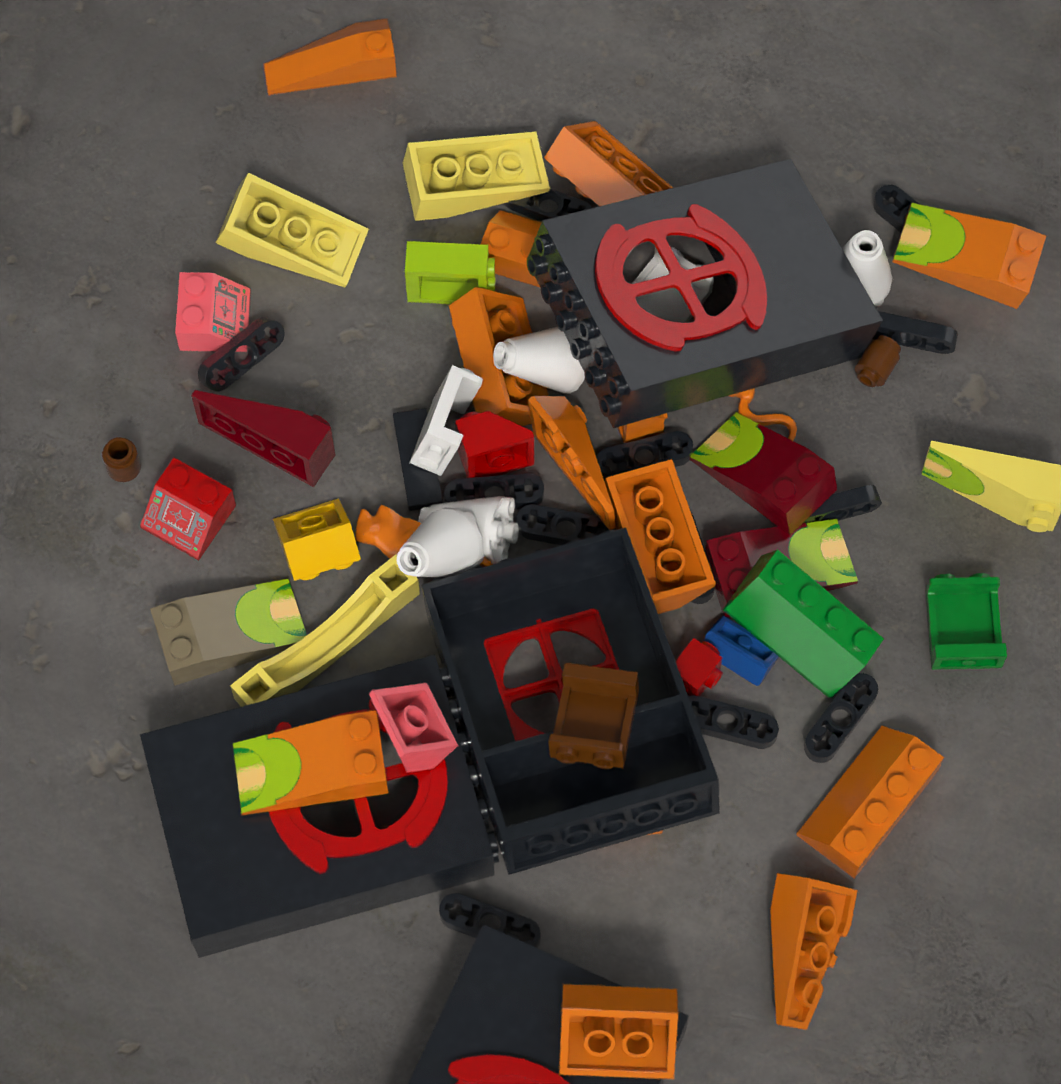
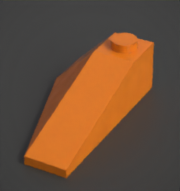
M380 19L354 23L265 63L264 70L268 95L397 77L388 20Z
M532 396L528 399L533 435L609 530L615 529L614 509L585 425L587 423L585 414L578 405L572 406L565 396Z
M777 873L770 908L776 1024L807 1030L823 993L821 982L828 967H834L838 958L834 951L840 937H847L850 930L858 890L811 878Z

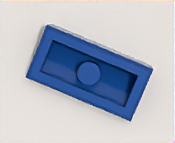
M723 615L707 632L704 641L709 642L718 649L720 656L723 657V666L755 686H759L779 658L750 632Z

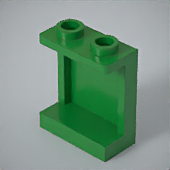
M976 573L962 578H955L952 574H940L929 579L925 592L932 670L1003 667L1007 658L1006 643H1002L998 601L1000 577H990L986 573Z

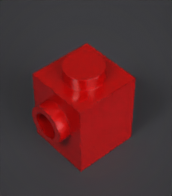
M695 638L691 640L675 661L688 696H700L707 687L712 690L723 675V672L720 670L723 657L720 656L718 649L709 642L703 641L701 643Z

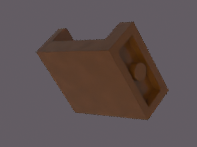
M565 663L562 674L563 690L554 732L550 734L548 741L550 758H556L563 763H575L577 761L592 763L603 769L613 767L624 768L639 693L638 673Z

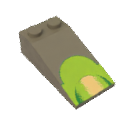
M289 579L186 597L150 608L174 686L283 652L307 636Z

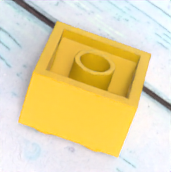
M339 498L273 519L294 581L299 579L311 580L319 576L321 572L330 569H346L353 562L361 560L351 523Z

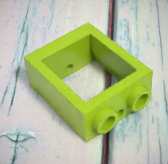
M407 241L405 260L407 302L452 304L475 287L495 291V258H489L488 245Z

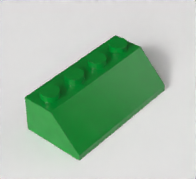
M778 549L761 555L723 608L724 612L828 698H832L867 665L884 640L882 636Z

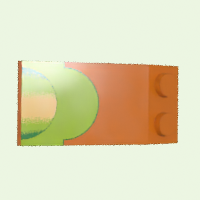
M912 203L892 262L1017 309L1029 294L1046 235L1013 223Z
M376 710L341 715L233 743L242 815L388 794Z

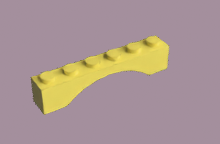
M394 555L370 574L354 594L314 631L285 651L258 663L230 685L236 702L243 707L298 692L420 594L418 578L404 574L397 565V555Z

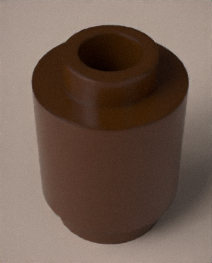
M883 335L878 336L876 340H872L855 366L858 380L868 387L883 386L900 360L899 353L901 352V347L899 344Z
M117 437L111 439L104 446L102 457L107 472L113 480L128 482L138 476L141 470V462L132 441Z

